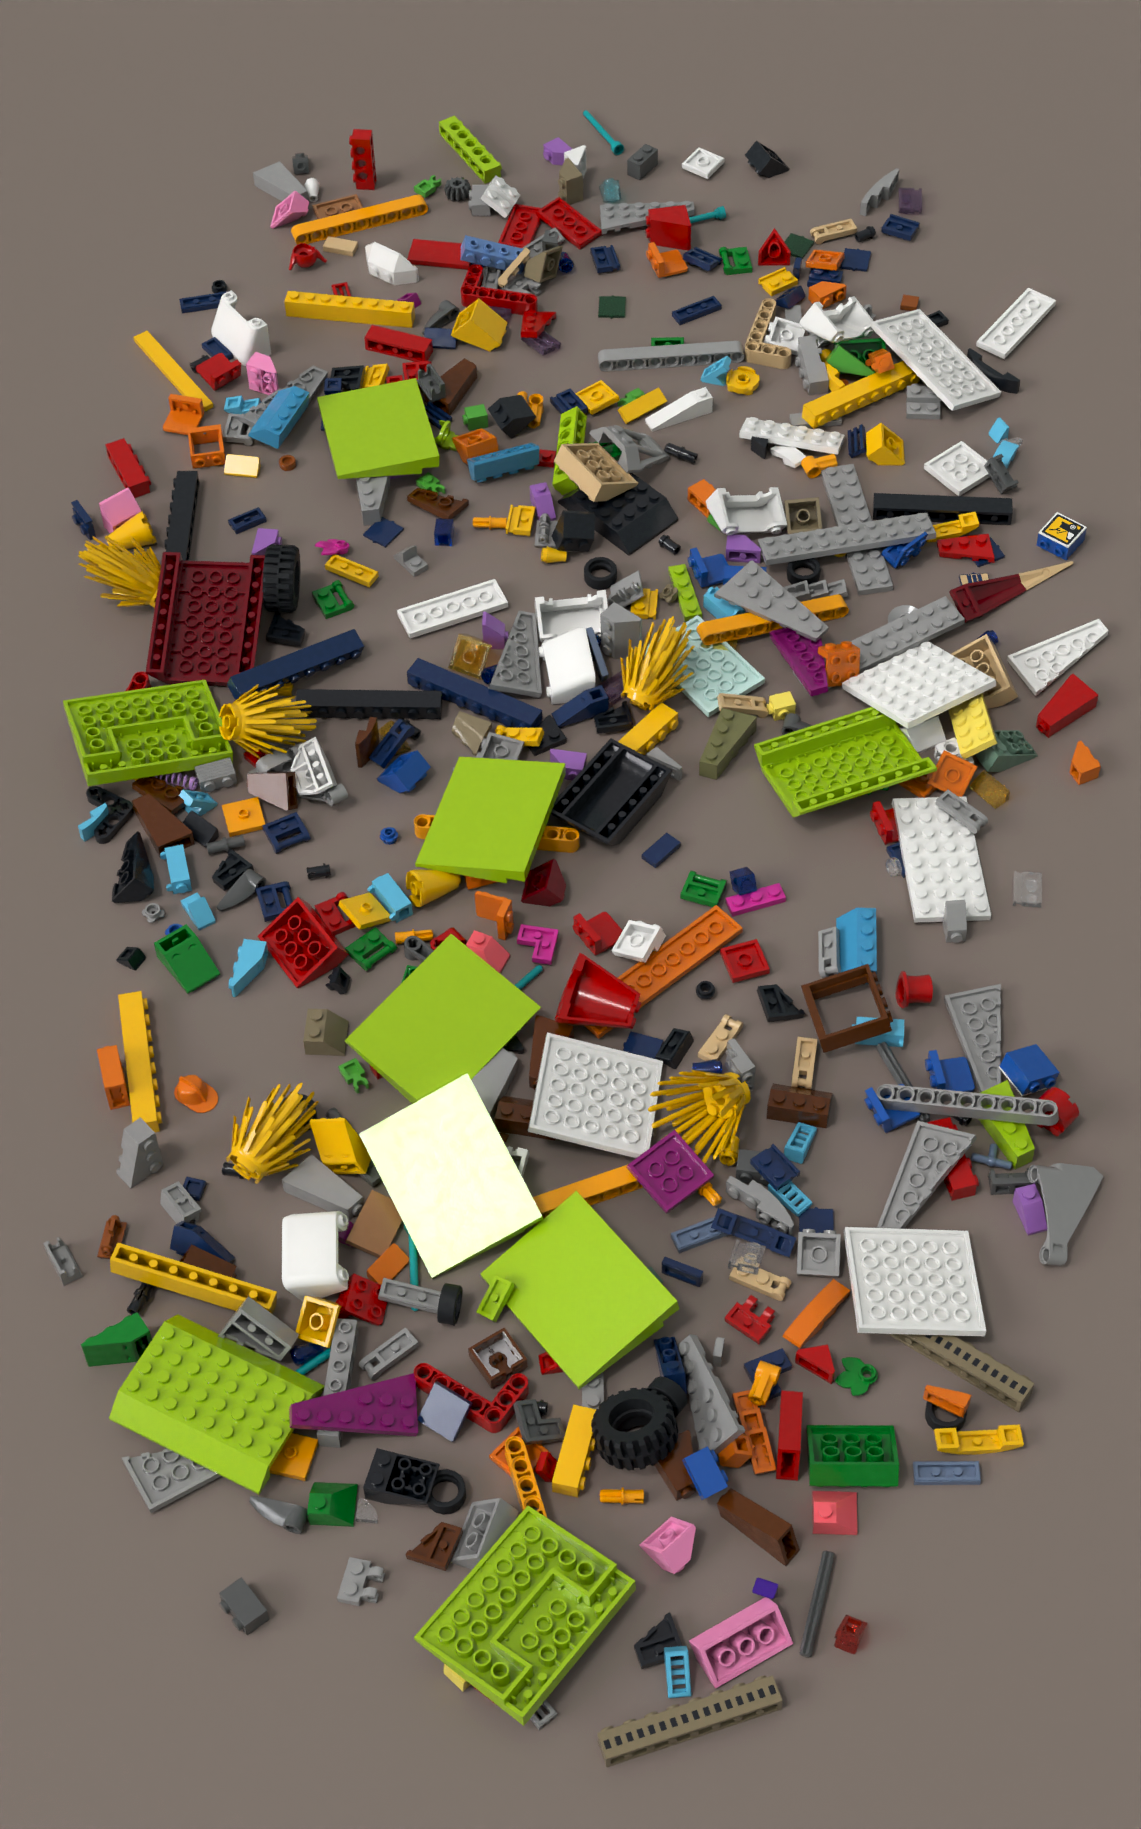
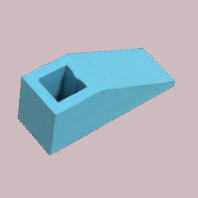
M244 939L242 946H239L238 961L234 962L233 966L234 975L229 979V989H231L233 997H236L265 968L269 953L267 942Z

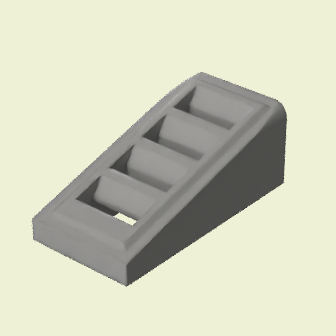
M655 747L646 754V757L671 769L670 777L679 781L682 779V766L658 747Z

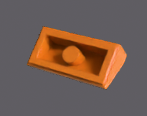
M393 1243L367 1269V1278L382 1285L383 1278L393 1280L407 1266L409 1257L398 1245Z

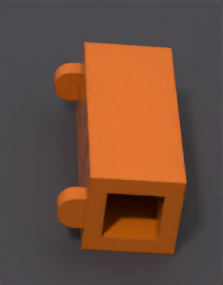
M885 349L869 353V359L865 361L867 366H871L872 370L879 374L895 368L890 352Z

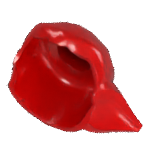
M300 243L292 250L288 269L292 270L295 263L301 268H309L314 265L317 258L324 263L327 260L315 247L306 243Z

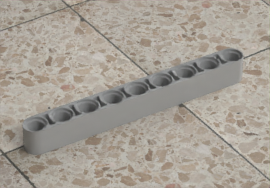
M740 341L604 349L598 353L600 370L605 372L712 365L725 356L731 359V363H739L744 359V351Z
M883 1084L877 1089V1097L884 1109L1046 1126H1052L1059 1120L1058 1107L1051 1100ZM885 1095H891L889 1098H883ZM905 1097H911L909 1100H903ZM925 1099H931L929 1102H923ZM945 1101H951L950 1104H943ZM965 1103H971L968 1107L963 1106ZM986 1105H991V1106H992L991 1108H988V1109L983 1108V1107L986 1106ZM1006 1107H1012L1009 1111L1004 1110ZM1027 1109H1032V1110H1033V1111L1030 1112V1113L1024 1112V1111L1027 1110ZM1047 1111L1053 1112L1051 1115H1046L1045 1113Z

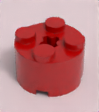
M1052 1087L1038 1099L1055 1102L1058 1107L1059 1120L1052 1126H1037L1040 1128L1044 1127L1053 1135L1059 1136L1079 1116L1078 1106L1076 1103L1072 1105L1068 1100L1070 1096L1066 1092ZM1047 1111L1045 1114L1051 1115L1053 1112Z

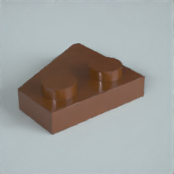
M441 1522L433 1529L432 1533L427 1534L420 1540L421 1543L415 1549L407 1551L406 1558L446 1571L463 1534L462 1528Z

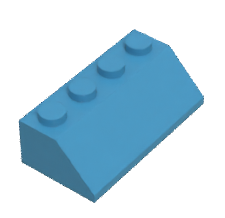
M296 386L278 391L248 436L279 449L307 409L310 392Z
M528 443L469 458L467 463L471 479L483 482L487 480V477H502V473L509 472V474L519 472L518 469L535 468L534 465L539 464V445Z
M855 908L836 918V927L839 929L841 972L869 964L871 972H876L877 974L876 908Z

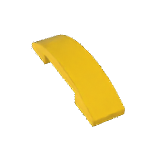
M976 512L958 515L959 520L933 525L936 539H929L926 542L956 538L979 527Z
M1000 1425L997 1430L958 1432L956 1428L934 1429L937 1451L950 1454L976 1455L997 1453L1023 1447L1024 1445L1020 1425Z

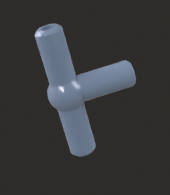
M995 1143L990 1144L988 1156L976 1153L971 1155V1161L987 1164L989 1167L996 1166L1009 1170L1012 1167V1162L996 1158L998 1145Z

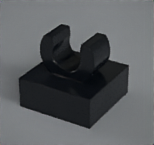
M340 966L333 968L332 974L328 976L330 982L326 984V987L331 991L336 990L339 994L347 993L351 977Z

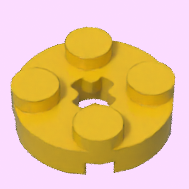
M740 366L734 371L731 369L726 376L727 389L738 394L752 395L753 391L759 386V375L756 374L753 368Z

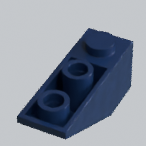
M602 685L583 691L551 713L560 728L606 712L609 709V698Z
M184 1221L174 1225L170 1249L176 1251L177 1254L184 1255L192 1244L229 1263L235 1261V1257L201 1226Z
M675 1337L654 1339L660 1376L673 1380L687 1394L685 1371Z

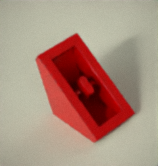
M828 1344L797 1350L796 1364L830 1384L834 1382L835 1369Z

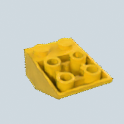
M345 1118L310 1119L319 1155L326 1167L335 1174H366L371 1157L360 1136Z

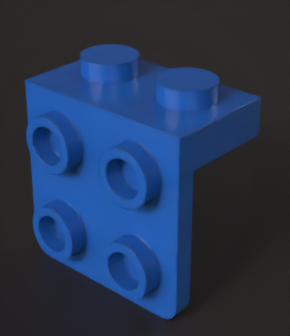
M924 532L910 543L888 546L882 551L881 555L895 569L900 565L904 566L910 560V557H916L921 552L920 548L926 543L925 539L928 534Z
M697 547L690 549L688 564L692 568L701 588L722 583L724 565H728L724 555L717 554L701 558Z
M937 1050L928 1052V1059H925V1067L930 1074L931 1088L962 1092L974 1091L975 1085L965 1057L939 1060Z
M873 1088L865 1090L867 1097L864 1099L865 1104L869 1110H873L875 1122L878 1126H882L885 1133L920 1116L919 1112L884 1109ZM885 1095L883 1098H889L891 1095ZM905 1097L903 1100H909L911 1097Z

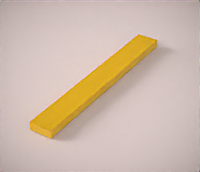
M148 331L133 337L134 342L183 396L202 399L204 412L213 408L211 400Z

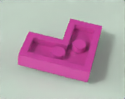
M521 924L517 944L535 947L532 962L551 965L559 930Z

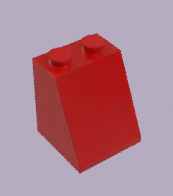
M686 205L648 209V216L645 217L648 228L645 229V233L650 243L654 242L657 246L687 251L691 249V223Z

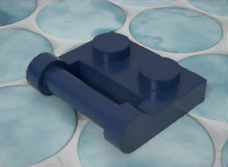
M297 812L262 825L263 831L276 854L286 847L301 841L311 840L309 832ZM299 831H300V833H301V834H299V835H296V836H294V837H291V838L286 839V840H284V841H281V842H279V843H278V841H277V840H280V839H282V838H284V837H287V836H289V835H292V834H294V833H297V832H299Z
M284 881L256 888L265 922L275 920L293 902L289 882ZM277 892L283 894L286 904L285 908H281Z

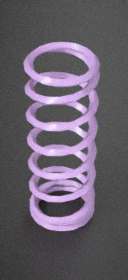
M176 773L172 774L170 783L167 781L170 774H166L165 781L167 784L172 783L173 786H180L179 782L181 781L182 773L178 775L177 784L173 783ZM185 775L181 787L184 786L185 789L194 791L198 785L197 777L192 776L189 780V787L186 788L185 784L188 776Z

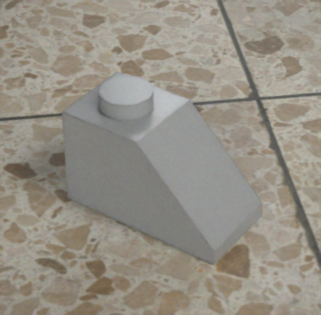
M952 900L945 903L942 924L946 943H958L966 939L967 919L965 900Z

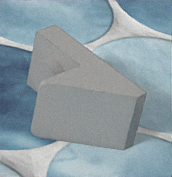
M416 545L407 547L393 555L394 559L414 577L428 570V564L417 555Z

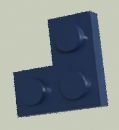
M783 1348L744 1363V1369L752 1384L754 1383L755 1372L760 1360L781 1367L780 1374L792 1370V1365ZM778 1383L775 1386L773 1385L768 1400L781 1396V1388Z

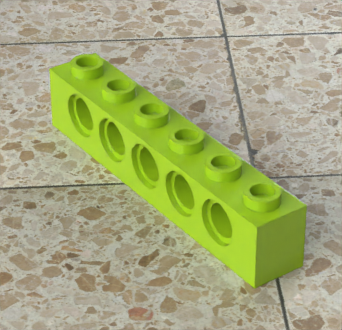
M454 115L439 121V134L485 184L491 182L495 176L501 178L502 166L500 162L494 159L493 155L486 150L484 145H481L478 139L471 134L470 130L463 125L461 120H458Z
M578 406L561 414L556 455L561 444L584 443L587 416ZM555 463L552 482L554 489L562 496L578 489L579 486L570 480L569 476L559 469V466Z

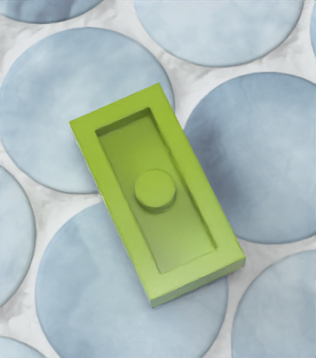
M495 1274L476 1312L497 1322L515 1284Z

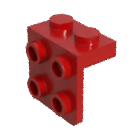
M218 353L197 365L196 371L215 391L241 376V363L238 359L230 362L223 353Z
M880 801L873 802L870 817L875 823L878 834L881 836L884 844L899 841L893 808L884 810Z
M602 912L587 921L580 913L573 916L574 932L595 956L614 946L623 931L607 912Z
M355 1273L349 1276L348 1289L341 1291L339 1298L335 1302L341 1306L338 1319H345L352 1315L373 1325H381L387 1301L378 1299L381 1285Z

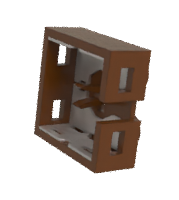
M505 1328L468 1348L470 1359L491 1389L504 1382L506 1376L510 1373L514 1375L528 1367L527 1358Z

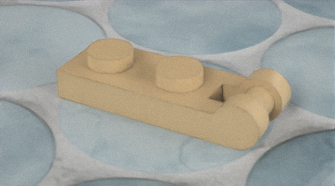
M852 219L814 227L810 230V234L816 244L820 245L827 240L855 234L857 227Z
M525 247L499 277V287H505L510 276H515L520 269L518 267L522 263L525 265L531 258L529 256L531 252Z
M719 693L717 697L720 712L724 708L744 714L758 715L760 718H765L769 714L768 709L765 707L766 699L764 697Z
M725 1014L720 1024L698 1052V1058L715 1066L727 1050V1041L736 1038L744 1023L739 1020L735 1021L731 1016ZM727 1026L731 1027L732 1030H731V1031L727 1030V1029H726Z
M797 1038L791 1087L804 1086L805 1089L812 1088L817 1039ZM799 1075H806L807 1078H799Z
M739 1259L729 1275V1280L778 1301L783 1300L786 1295L785 1290L789 1289L792 1283L787 1277H779Z

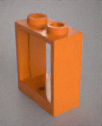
M221 424L187 428L193 469L225 464ZM219 442L220 451L195 454L194 445Z
M117 1045L97 1049L110 1110L130 1106Z

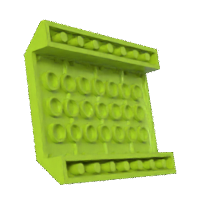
M873 707L754 744L763 774L792 817L937 771V767L929 757L923 759L920 757L900 730L896 721Z
M177 1314L164 1321L118 1390L109 1420L259 1495L270 1478V1467L295 1429L290 1428L289 1407L294 1403L320 1397L325 1386L226 1337L224 1339L218 1337V1333Z

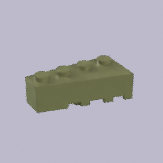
M724 708L721 709L699 761V776L715 780L719 778L729 765L731 759L736 757L739 749L745 746L748 738L756 732V716Z

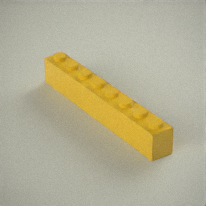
M287 291L284 301L286 316L406 328H412L415 320L414 302Z
M904 361L894 364V369L880 374L876 372L804 404L802 418L815 429L838 419L840 416L849 414L903 390L907 386L920 382V377Z
M142 991L119 994L118 999L132 1122L141 1117L154 1132H160L159 1124L162 1123L161 1111L157 1112V1107H160L159 1095H155V1090H158L157 1078L153 1079V1074H156L155 1062H151V1058H154L153 1046H149V1042L152 1041L151 1030H147V1026L151 1024L149 1014L145 1013V1010L149 1009L147 998H143Z
M117 1243L110 1258L112 1273L234 1311L238 1310L248 1296L271 1314H273L277 1304V1291L122 1243Z

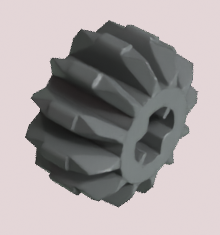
M451 177L450 180L446 181L444 191L447 199L464 201L465 198H469L471 186L467 179L464 180V177Z

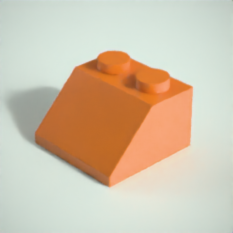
M483 428L452 438L462 461L467 465V459L499 451L497 437Z

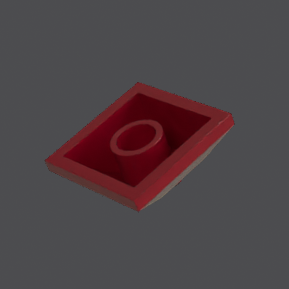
M555 859L528 872L521 902L550 907L563 901L566 883Z

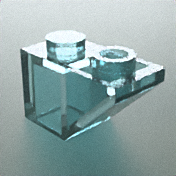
M614 178L605 179L599 186L603 202L620 201L619 180L614 181Z

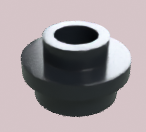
M223 280L213 282V293L226 292L228 290L227 284Z
M702 981L696 987V995L704 1000L711 999L715 995V987L709 981Z

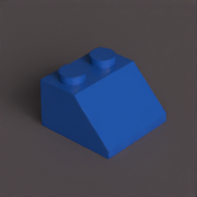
M418 750L399 755L379 775L377 780L398 793L410 792L416 787L415 783L418 780L420 781L427 776L426 772L431 766Z

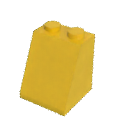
M477 299L458 314L451 336L490 352L502 344V337L506 333L508 322L482 300Z

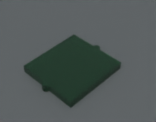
M793 233L784 241L790 249V257L802 259L814 245L813 240Z
M614 295L599 296L598 318H625L626 297Z

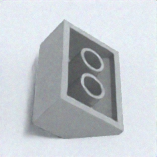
M615 602L600 614L601 651L614 659L628 657L629 639L633 649H635V646L638 647L639 641L642 640V618Z
M501 1498L472 1502L462 1528L463 1534L450 1562L473 1569L516 1520L519 1511Z

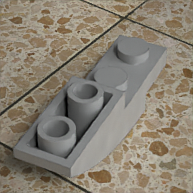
M733 1176L728 1178L726 1181V1192L730 1197L739 1199L751 1209H756V1218L762 1224L769 1225L793 1236L794 1223L790 1215L770 1191L754 1180L747 1185Z

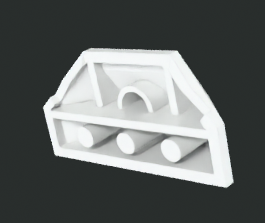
M376 242L365 246L369 274L393 285L416 283L419 281L418 268L415 265L413 266L400 253Z
M314 737L300 744L290 769L291 772L295 771L296 788L299 795L322 794L336 786L337 783L331 766L317 738Z

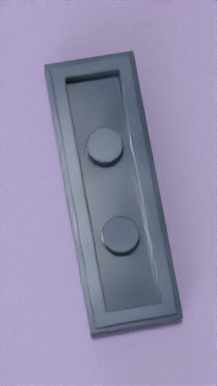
M592 627L586 628L590 651L601 683L607 682L609 673Z
M713 1217L671 1233V1239L678 1252L682 1253L729 1234L711 1228L715 1218Z
M979 1461L913 1462L914 1485H980Z

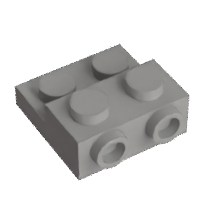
M918 384L907 386L906 419L940 420V398L928 386H919Z
M489 732L487 738H483L481 744L482 751L477 753L476 758L519 760L524 747V741Z
M733 1038L727 1041L725 1065L729 1072L740 1076L737 1079L741 1083L745 1081L748 1084L751 1092L754 1089L755 1065Z
M803 1229V1232H799L797 1275L839 1277L841 1234H836L834 1230H824V1233H815L814 1229Z

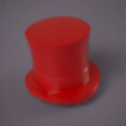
M901 971L895 992L898 1005L901 1008H907L909 1003L930 1004L933 995L931 976L929 974L910 976L906 975L905 971Z

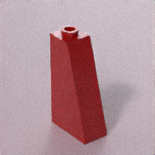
M1071 674L1038 714L1036 728L1048 738L1094 709L1097 705L1098 694L1075 674Z
M781 1390L776 1479L798 1481L803 1392Z

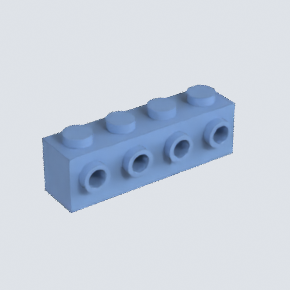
M465 235L461 244V260L506 270L524 249ZM523 263L518 267L520 269L518 274H521L524 270L525 265Z

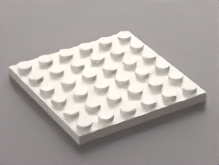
M928 641L842 682V688L907 729L996 686L994 678Z
M547 1032L528 1132L633 1158L639 1157L650 1148L655 1111L649 1112L648 1108L656 1105L658 1096L652 1097L650 1094L654 1091H659L657 1083L660 1082L663 1061Z
M845 1227L844 1239L858 1333L985 1336L986 1327L968 1231Z

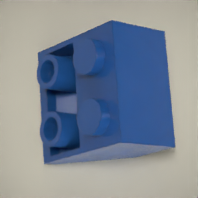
M708 1446L682 1459L701 1500L727 1488V1482H729L724 1470H720L716 1464L719 1460L713 1449L709 1450Z

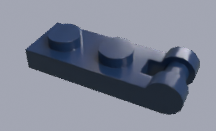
M402 719L397 720L369 756V759L384 769L406 739L414 734L415 728L411 725H406V722Z

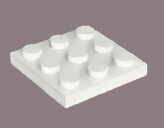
M962 441L924 464V469L958 496H961L990 477L984 467L987 460Z

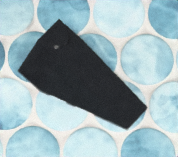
M137 831L125 844L121 861L124 863L117 872V876L120 878L118 884L115 883L112 890V902L114 903L142 901L154 891V876L141 833Z

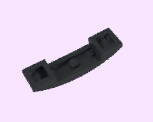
M971 348L968 349L967 357L999 390L1013 394L1019 392L1020 379L1009 372L1002 375L982 362V355Z

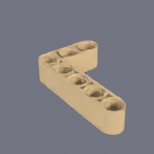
M767 298L760 305L745 343L744 359L753 364L787 369L791 366V349L764 343L766 335H769V324L774 322L776 316V301Z

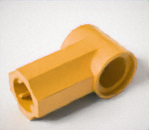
M540 394L529 396V406L536 415V418L528 424L530 428L540 426L541 416L544 411L543 396Z
M835 454L819 458L807 456L801 461V466L809 478H816L820 475L821 470L838 465Z
M760 1360L748 1400L758 1406L766 1405L772 1387L777 1384L781 1367Z

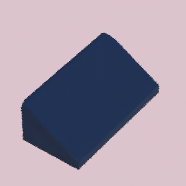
M802 286L790 288L775 299L776 306L790 309L806 296Z
M425 328L424 337L432 339L433 348L456 349L457 338L451 336L453 329Z

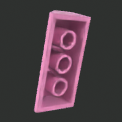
M767 1597L689 1640L698 1663L714 1688H718L793 1644L778 1605Z

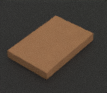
M357 194L312 205L317 219L363 208Z
M371 1190L346 1239V1244L379 1258L391 1246L403 1222L392 1199Z

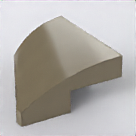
M459 711L452 727V733L456 738L461 739L464 746H468L472 750L473 755L477 756V753L481 751L483 738H486L492 728V722Z

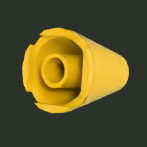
M143 511L137 513L108 535L125 549L135 548L131 542V537L141 546L157 543L156 537L152 535L153 529ZM107 541L109 547L114 546V545H112L110 542Z
M413 869L406 874V888L411 891L412 895L409 898L415 907H422L457 889L461 883L459 874L438 870Z

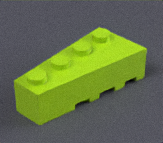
M1008 1080L980 1092L982 1094L1014 1097ZM986 1105V1106H984L983 1108L988 1109V1108H991L992 1106H991V1105ZM1006 1107L1004 1110L1009 1111L1012 1107ZM978 1119L1008 1161L1012 1162L1015 1170L1032 1162L1035 1147L1025 1123Z

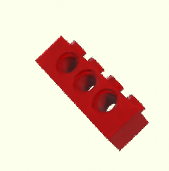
M353 129V134L349 137V144L352 145L350 153L351 158H353L352 170L355 171L353 183H356V189L375 190L377 177L372 130Z

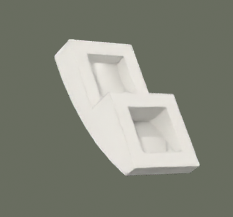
M777 444L770 449L771 455L783 458L784 465L793 468L801 465V461L806 457L797 448Z

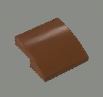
M376 717L369 718L366 731H358L355 742L358 768H362L370 760L369 756L379 745L380 740Z

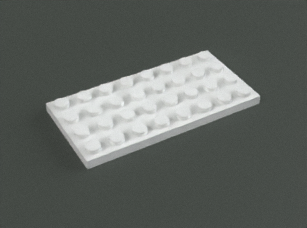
M920 309L872 321L870 327L952 411L1000 396L1001 391Z
M966 796L960 797L962 800L967 802ZM939 797L893 798L892 807L914 923L943 922L945 903L952 900H965L967 921L990 920L991 912L974 834L969 831L967 826L935 805L936 799Z

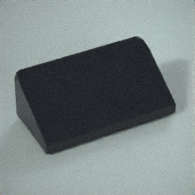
M192 810L183 821V824L192 831L194 840L207 848L206 843L214 842L219 837L218 829Z
M673 1028L655 1058L663 1061L667 1066L677 1069L694 1042L690 1031Z

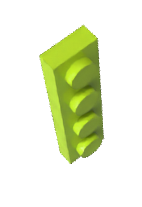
M686 565L669 566L668 572L673 588L676 587L678 589L677 600L684 621H689L697 615L702 618V612Z

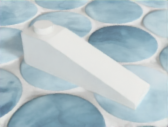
M706 387L689 392L647 417L645 422L653 432L712 413L713 397Z

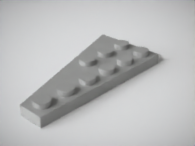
M668 201L666 203L637 202L635 204L607 203L600 205L602 235L607 234L608 230L614 229L617 232L621 231L623 227L631 229L645 226V217L648 216V209L686 205L688 216H693L694 202Z
M313 365L301 373L299 378L294 381L291 380L287 383V386L279 388L262 400V403L256 407H251L246 414H241L238 421L253 427L278 391L296 386L310 392V402L325 381V378H327L328 372Z
M753 560L714 594V597L718 599L722 598L731 605H738L747 612L770 622L774 621L780 624L781 627L790 628L796 631L797 634L815 642L829 630V627Z
M518 611L488 689L540 698L542 688L535 613Z
M1001 984L944 996V1002L979 1093L1001 1083V1070L999 1068L1001 1058Z
M917 1121L877 1228L904 1229L977 1139L976 1135Z
M689 1334L678 1344L685 1371L686 1388L694 1419L699 1450L708 1446L709 1450L713 1449L717 1455L743 1434L745 1429L743 1425H739L736 1411L731 1410L729 1406L730 1399L719 1378L714 1376L712 1364L707 1363L705 1359L706 1353L697 1335Z
M167 1448L162 1452L152 1454L147 1452L132 1458L129 1456L122 1457V1461L150 1513L221 1477V1475Z

